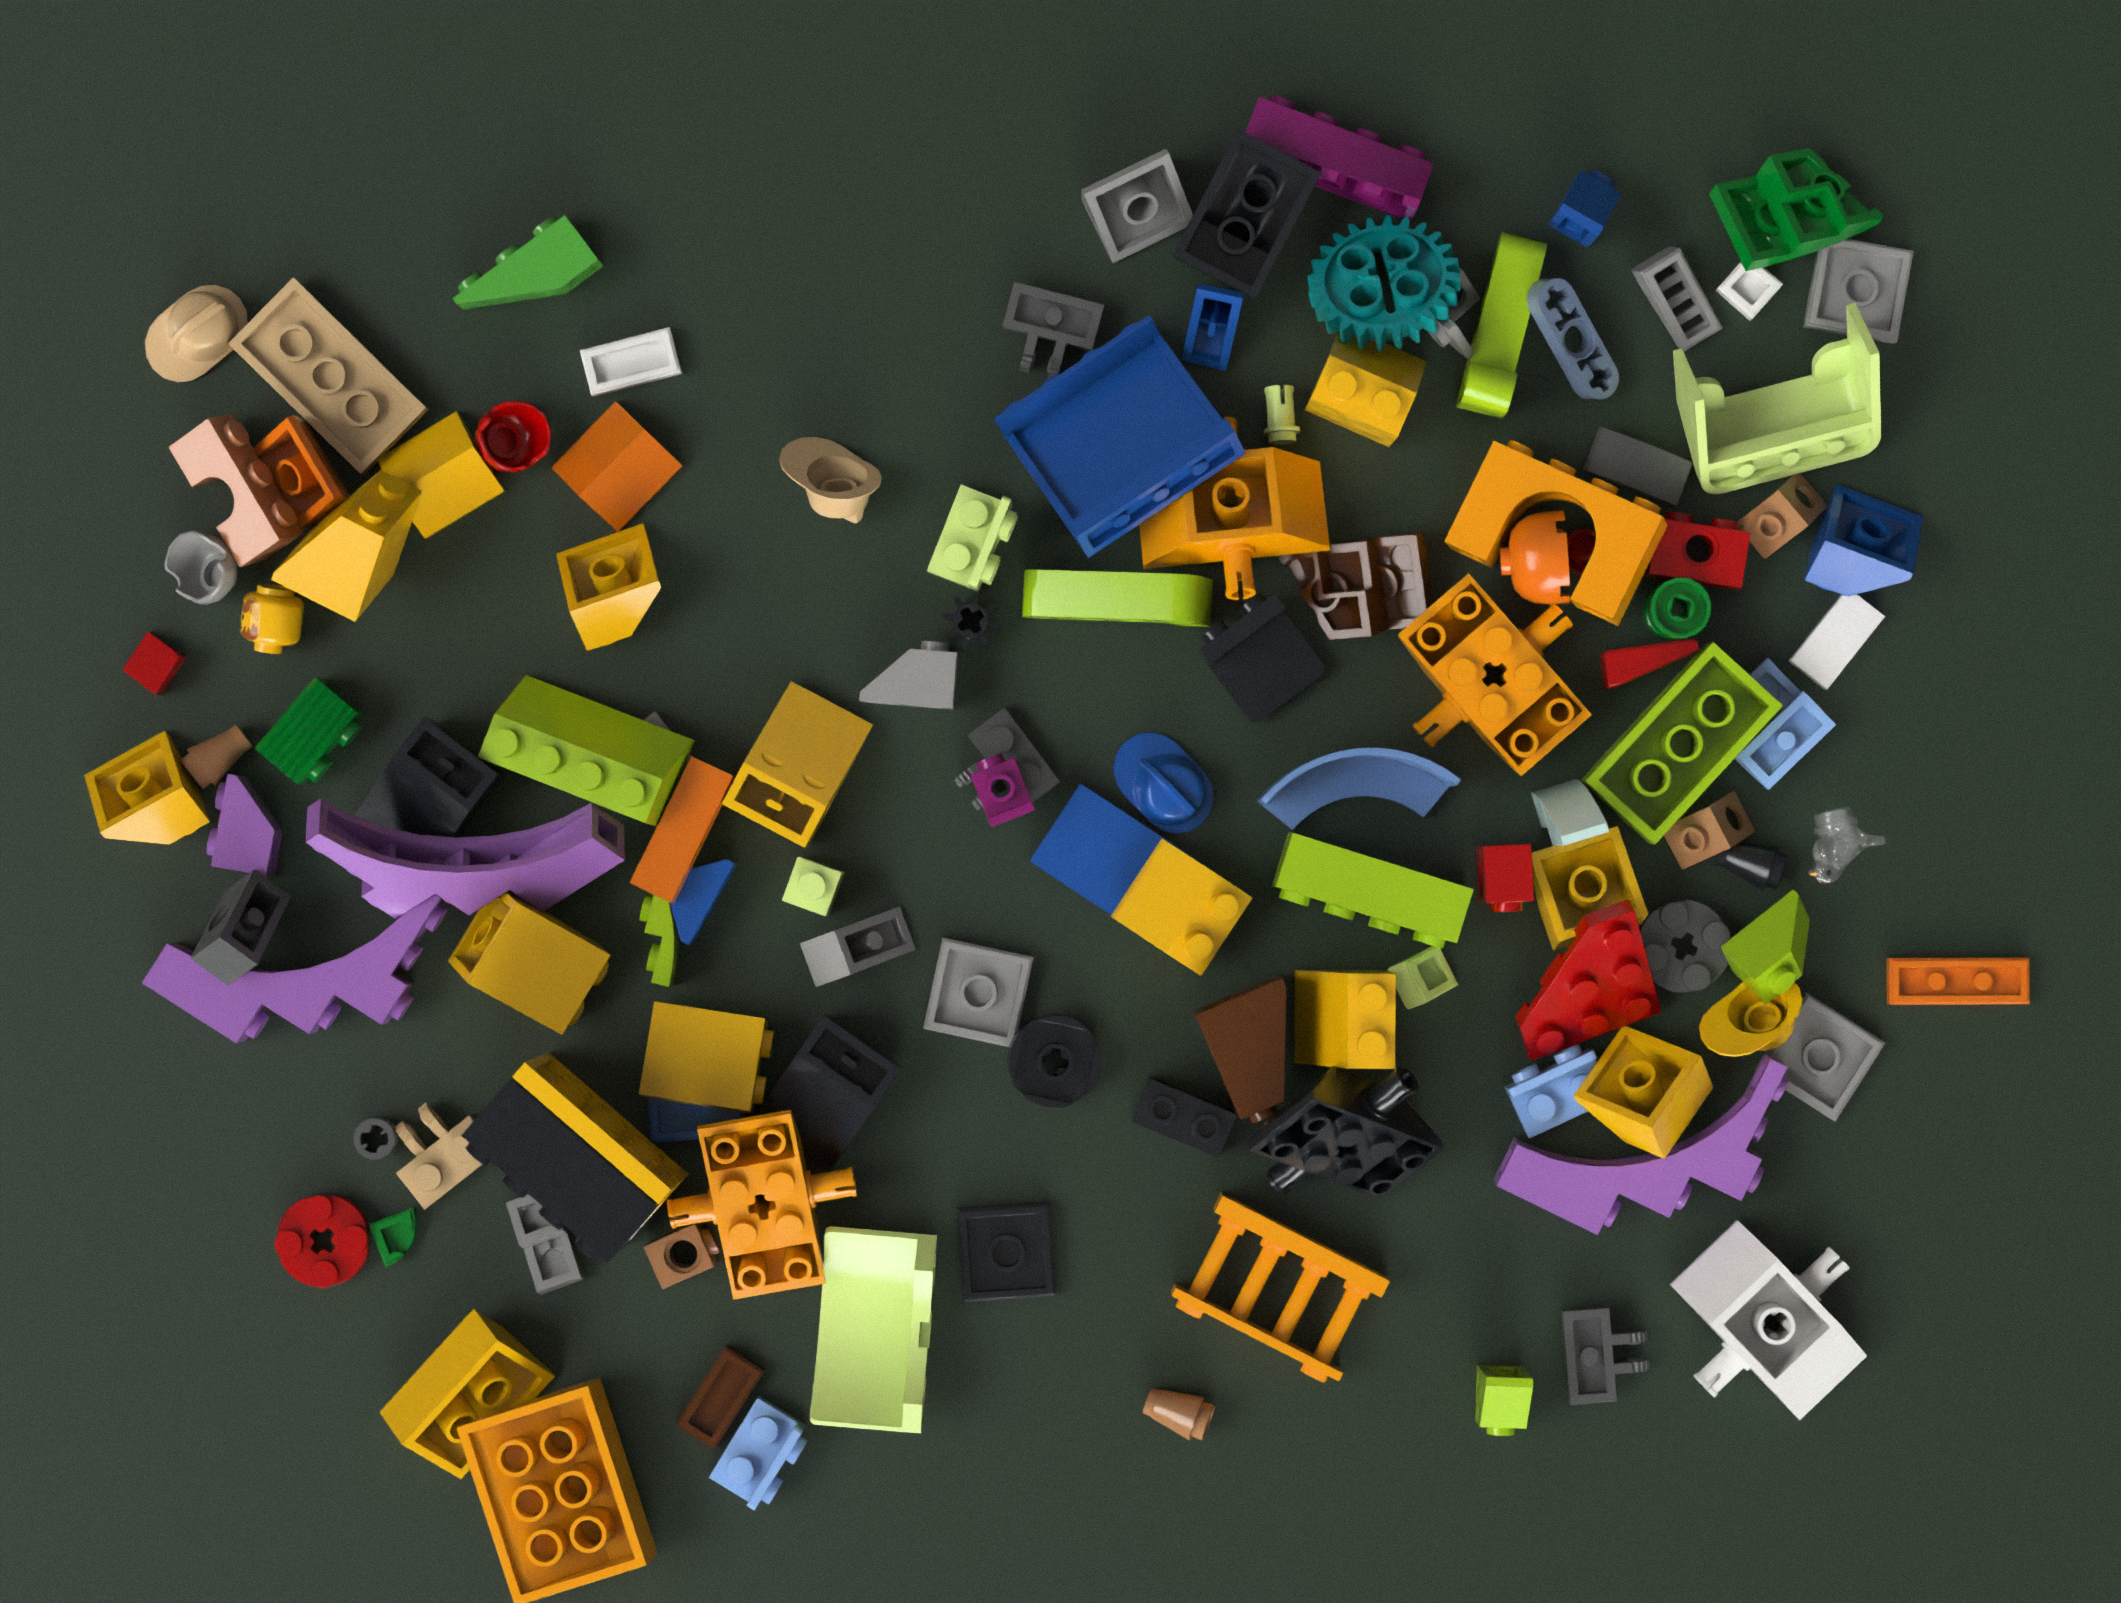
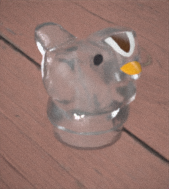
M1851 807L1814 816L1817 825L1814 830L1819 836L1812 848L1815 862L1808 873L1814 876L1820 883L1829 884L1835 882L1842 875L1844 868L1863 849L1884 845L1885 837L1868 835L1856 828L1858 820L1857 817H1853Z

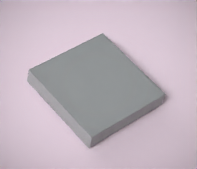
M1846 239L1818 250L1815 257L1803 328L1847 335L1846 305L1856 303L1874 341L1890 344L1897 343L1914 251Z
M943 937L923 1029L1009 1047L1014 1035L1018 1032L1034 957Z
M1804 992L1800 1014L1795 1019L1793 1033L1784 1044L1778 1048L1766 1051V1054L1781 1060L1788 1067L1785 1075L1789 1076L1785 1089L1787 1092L1836 1122L1885 1045V1042Z

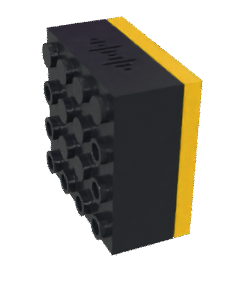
M549 1052L524 1062L512 1076L513 1078L504 1085L461 1136L469 1142L465 1148L477 1161L485 1166L492 1162L506 1174L502 1181L509 1189L522 1198L529 1194L542 1205L538 1212L547 1222L559 1230L565 1225L578 1237L575 1245L585 1255L594 1261L601 1257L608 1263L632 1241L689 1173L657 1145L651 1143L649 1138Z

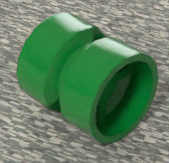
M1674 578L1656 585L1648 592L1642 604V618L1646 628L1654 636L1664 641H1678L1696 635L1706 626L1711 616V601L1707 591L1699 583L1689 578Z

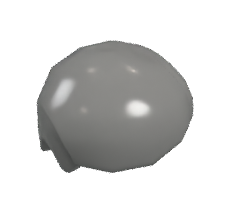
M191 530L180 533L169 545L164 566L165 570L176 578L178 588L175 591L181 596L195 603L208 605L220 601L235 585L237 580V562L223 539L208 532Z

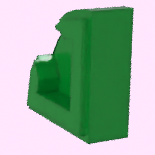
M415 1206L369 1224L385 1268L404 1257L414 1243L418 1229V1217Z

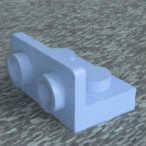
M1579 1044L1553 1055L1556 1063L1539 1070L1537 1064H1533L1511 1075L1514 1082L1504 1086L1528 1138H1532L1588 1112L1575 1100L1574 1094L1597 1063V1056L1593 1049L1586 1048L1581 1050Z
M758 1396L709 1478L748 1501L747 1506L754 1511L761 1500L769 1505L783 1482L782 1479L776 1476L785 1460L794 1464L808 1441L801 1437L806 1424L761 1396Z

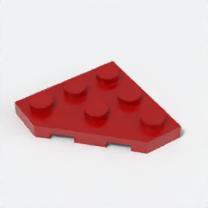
M1628 899L1583 916L1574 929L1577 936L1565 954L1561 952L1557 954L1540 979L1542 988L1531 1004L1525 1002L1515 1016L1530 1061L1661 1013L1635 911Z

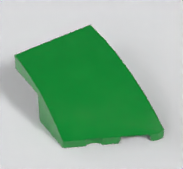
M1810 148L1770 155L1756 176L1717 183L1709 193L1745 271L1782 263L1824 249L1878 225L1883 219L1881 212L1876 207L1868 210L1849 192L1851 185L1839 174L1832 172L1827 167L1826 162Z

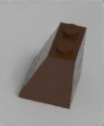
M1279 975L1193 1011L1240 1120L1249 1117L1252 1123L1275 1115L1278 1112L1275 1105L1284 1101L1286 985L1283 978Z

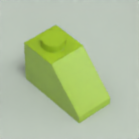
M1791 890L1721 946L1732 972L1765 1004L1769 1003L1777 995L1788 991L1803 974L1810 918L1799 894L1794 890Z
M1477 1365L1475 1421L1479 1427H1487L1486 1434L1512 1436L1515 1434V1428L1527 1429L1533 1392V1377L1523 1366Z

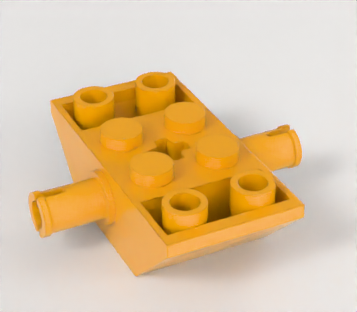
M1224 417L1238 436L1237 420L1233 417ZM1275 447L1244 450L1246 454L1139 524L1143 569L1223 561L1226 597L1232 600H1239L1238 581L1242 582L1243 599L1251 598L1256 594L1251 558L1330 551L1320 461ZM1230 504L1235 505V507L1229 508L1226 506Z
M1468 573L1397 635L1423 672L1441 691L1442 698L1444 699L1420 721L1412 725L1418 735H1422L1433 724H1436V728L1423 738L1428 746L1433 748L1440 739L1461 721L1464 723L1468 722L1481 739L1521 777L1592 715L1542 658L1544 656L1542 651L1568 628L1570 629L1573 626L1567 615L1562 617L1552 627L1549 626L1563 612L1556 604L1550 605V608L1524 630L1521 628L1517 629ZM1485 664L1491 668L1495 666L1500 667L1502 670L1500 675L1502 684L1500 686L1495 683L1486 686L1483 683L1482 679L1486 676V671L1483 669Z
M791 1110L698 1126L697 1131L710 1188H708V1193L667 1199L668 1216L672 1218L670 1219L671 1228L674 1229L679 1226L713 1221L714 1225H718L733 1300L826 1284L815 1211L816 1202L850 1196L857 1197L853 1167L818 1174H811L810 1170L807 1171L800 1133ZM764 1194V1197H758L756 1195Z

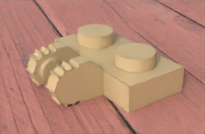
M427 1103L418 1108L420 1118L440 1138L427 1148L411 1125L402 1121L395 1126L399 1137L408 1149L417 1156L396 1174L424 1210L483 1165L466 1150L465 1147L469 1142L461 1136L475 1120L473 1115H469L450 1130Z

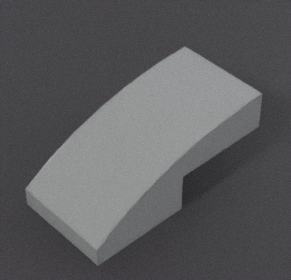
M529 1194L524 1198L520 1197L506 1202L518 1244L524 1249L537 1293L542 1295L584 1280L567 1227L564 1225L559 1230L547 1222L538 1212L542 1205Z

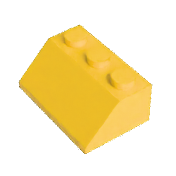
M473 1308L379 1413L403 1446L462 1479L470 1468L457 1427L535 1399L555 1375L505 1328Z

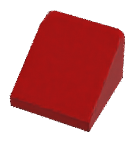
M147 632L122 670L155 695L163 696L188 657L152 633Z

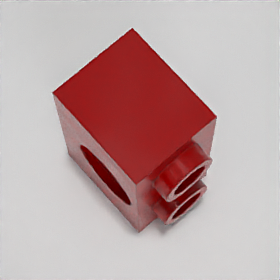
M1665 512L1664 519L1668 526L1643 577L1663 580L1689 578L1701 586L1733 591L1742 588L1750 532L1739 531V523L1735 521L1711 519L1710 526L1692 523V515ZM1697 537L1706 543L1708 555L1704 562H1695L1688 557L1686 544L1690 538Z
M1531 844L1475 846L1477 902L1489 903V911L1494 912L1523 911V901H1534Z

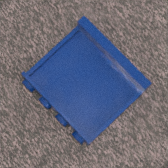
M1150 315L1139 322L1128 325L1121 331L1120 335L1100 348L1089 351L1079 362L1061 374L1048 378L1040 388L1022 400L1012 402L1005 408L1004 412L994 418L1008 444L1088 558L1246 454L1232 426L1226 418L1222 419L1162 338Z

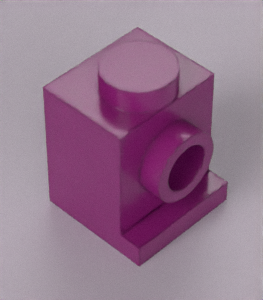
M999 753L976 763L979 772L972 774L971 778L991 828L1035 811L1015 758L1005 761L1003 754ZM998 779H1004L1010 785V791L1005 797H997L992 792V784Z

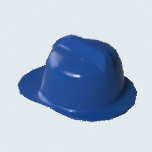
M1158 733L1136 734L1125 741L1116 753L1113 766L1116 784L1123 795L1150 823L1162 831L1178 834L1193 830L1207 818L1211 812L1214 799L1212 784L1205 772L1176 742L1166 735Z

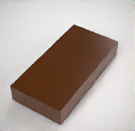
M726 1344L675 1425L715 1450L765 1369Z

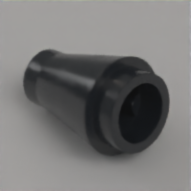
M1739 842L1732 848L1719 853L1715 865L1730 871L1763 891L1765 887L1776 890L1788 855L1778 852V847Z

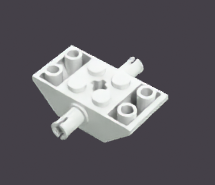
M1736 1220L1670 1283L1676 1292L1724 1341L1721 1344L1724 1348L1698 1373H1695L1693 1375L1694 1378L1715 1398L1718 1395L1717 1393L1743 1368L1746 1371L1751 1369L1778 1399L1801 1420L1867 1357L1843 1326L1820 1303L1821 1298L1819 1296L1845 1271L1847 1272L1850 1269L1843 1260L1841 1261L1840 1257L1828 1247L1800 1276L1796 1273L1793 1275L1776 1256ZM1780 1313L1776 1318L1777 1323L1780 1325L1779 1328L1774 1332L1769 1328L1763 1330L1766 1316Z

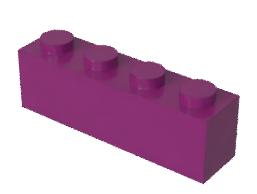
M1270 95L1268 100L1262 97L1258 98L1245 133L1321 172L1315 187L1401 220L1409 217L1411 222L1419 207L1434 163L1425 160L1426 154L1407 145H1400L1399 150L1382 144L1383 137L1366 129L1357 128L1356 133L1338 127L1339 120L1321 112L1315 111L1311 117L1295 111L1296 104L1280 96Z

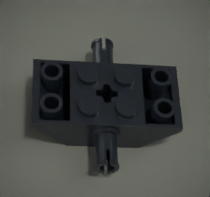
M1333 1066L1280 1108L1275 1115L1269 1117L1247 1143L1249 1151L1279 1162L1267 1171L1269 1183L1279 1193L1281 1191L1283 1194L1288 1193L1309 1174H1314L1379 1199L1392 1192L1399 1183L1416 1170L1423 1168L1429 1160L1444 1149L1442 1140L1406 1101L1408 1096L1418 1091L1419 1086L1415 1076L1407 1068L1403 1069L1402 1066L1397 1067L1393 1073L1380 1083Z

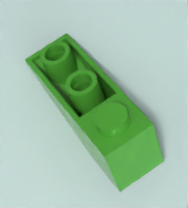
M566 215L559 220L552 216L533 230L532 233L535 237L520 248L518 244H514L500 253L495 259L498 265L486 274L482 275L481 272H476L466 278L458 286L460 293L452 299L460 308L467 310L567 294L601 269L603 265Z

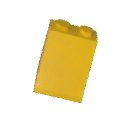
M1339 332L1305 411L1390 447L1399 436L1416 397L1427 361L1386 343L1383 350L1378 351L1376 341L1370 340L1362 350L1358 347L1357 337L1354 336L1344 344L1341 342Z
M380 470L307 533L275 570L271 580L356 622L393 577L422 491L407 484L403 479L391 476Z
M508 890L478 910L448 962L471 986L563 1035L568 1025H574L580 1018L584 1009L583 1000L592 985L596 986L603 980L608 970V959L611 955L599 943L546 911L541 912Z
M1294 970V1063L1327 1067L1336 1066L1345 1069H1395V973L1388 970Z

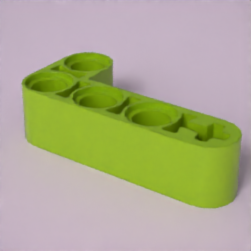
M1501 232L1471 343L1474 354L1466 362L1456 403L1457 408L1500 419L1507 414L1517 379L1515 370L1530 316L1527 295L1530 287L1540 278L1547 243Z
M1024 570L1022 617L1152 622L1178 626L1210 627L1213 579L1198 575L1172 573Z

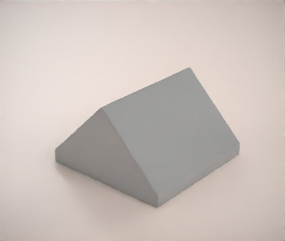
M1167 149L1081 189V200L1112 263L1187 228L1193 217Z

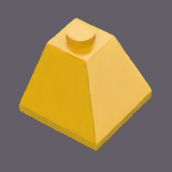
M644 523L556 553L569 612L587 651L604 645H610L618 640L632 636L661 589Z
M166 731L157 734L84 775L98 827L104 838L171 844L186 835L194 833L200 827L210 822L202 794L191 774L181 763L180 759L182 757Z

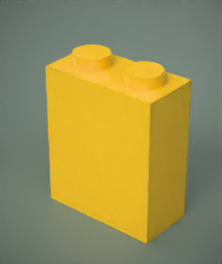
M654 1001L639 1095L645 1098L754 1114L755 1104L763 1105L767 1077L760 1076L762 1059L771 1058L775 1031L767 1030L768 1021L765 1018Z

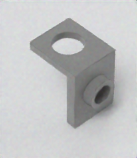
M1459 268L1462 297L1457 306L1448 309L1449 320L1445 321L1435 318L1437 332L1428 333L1441 347L1444 348L1449 343L1468 359L1474 354V351L1454 322L1480 300V296L1464 271Z

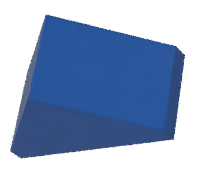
M1198 283L1182 354V362L1223 371L1227 370L1244 293Z
M725 859L690 870L675 903H670L680 940L687 945L694 944L738 865L737 862Z

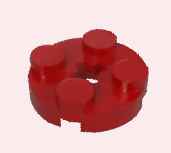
M335 1194L313 1195L301 1199L286 1211L279 1223L274 1247L283 1267L293 1278L309 1286L328 1288L349 1280L365 1265L371 1248L368 1230L370 1227L364 1212L350 1199ZM327 1229L332 1230L334 1235L331 1238V1242L335 1245L334 1249L331 1252L325 1248L320 1252L316 1250L313 1246L316 1242L312 1236L314 1231L317 1230L322 1233Z

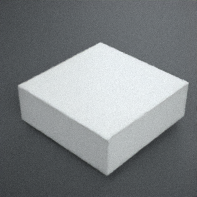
M1740 262L1715 291L1751 321L1783 283L1764 267L1745 271Z

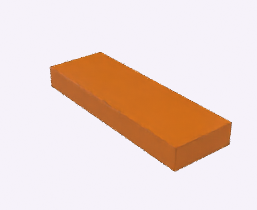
M691 756L631 878L630 884L672 904L675 903L723 805L722 802L735 779L733 775Z
M1886 958L1887 1004H2030L2029 958Z

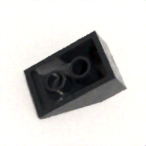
M1238 129L1172 255L1173 258L1256 300L1321 172Z

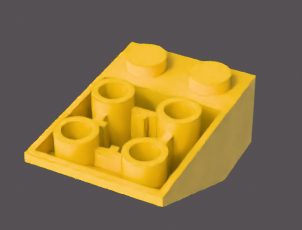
M791 681L743 762L722 804L804 848H809L873 724Z

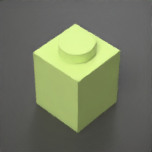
M798 856L782 901L823 916H829L845 872Z

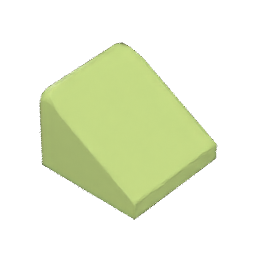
M1430 946L1388 968V971L1396 974V989L1407 1009L1425 1004L1459 985L1441 948Z

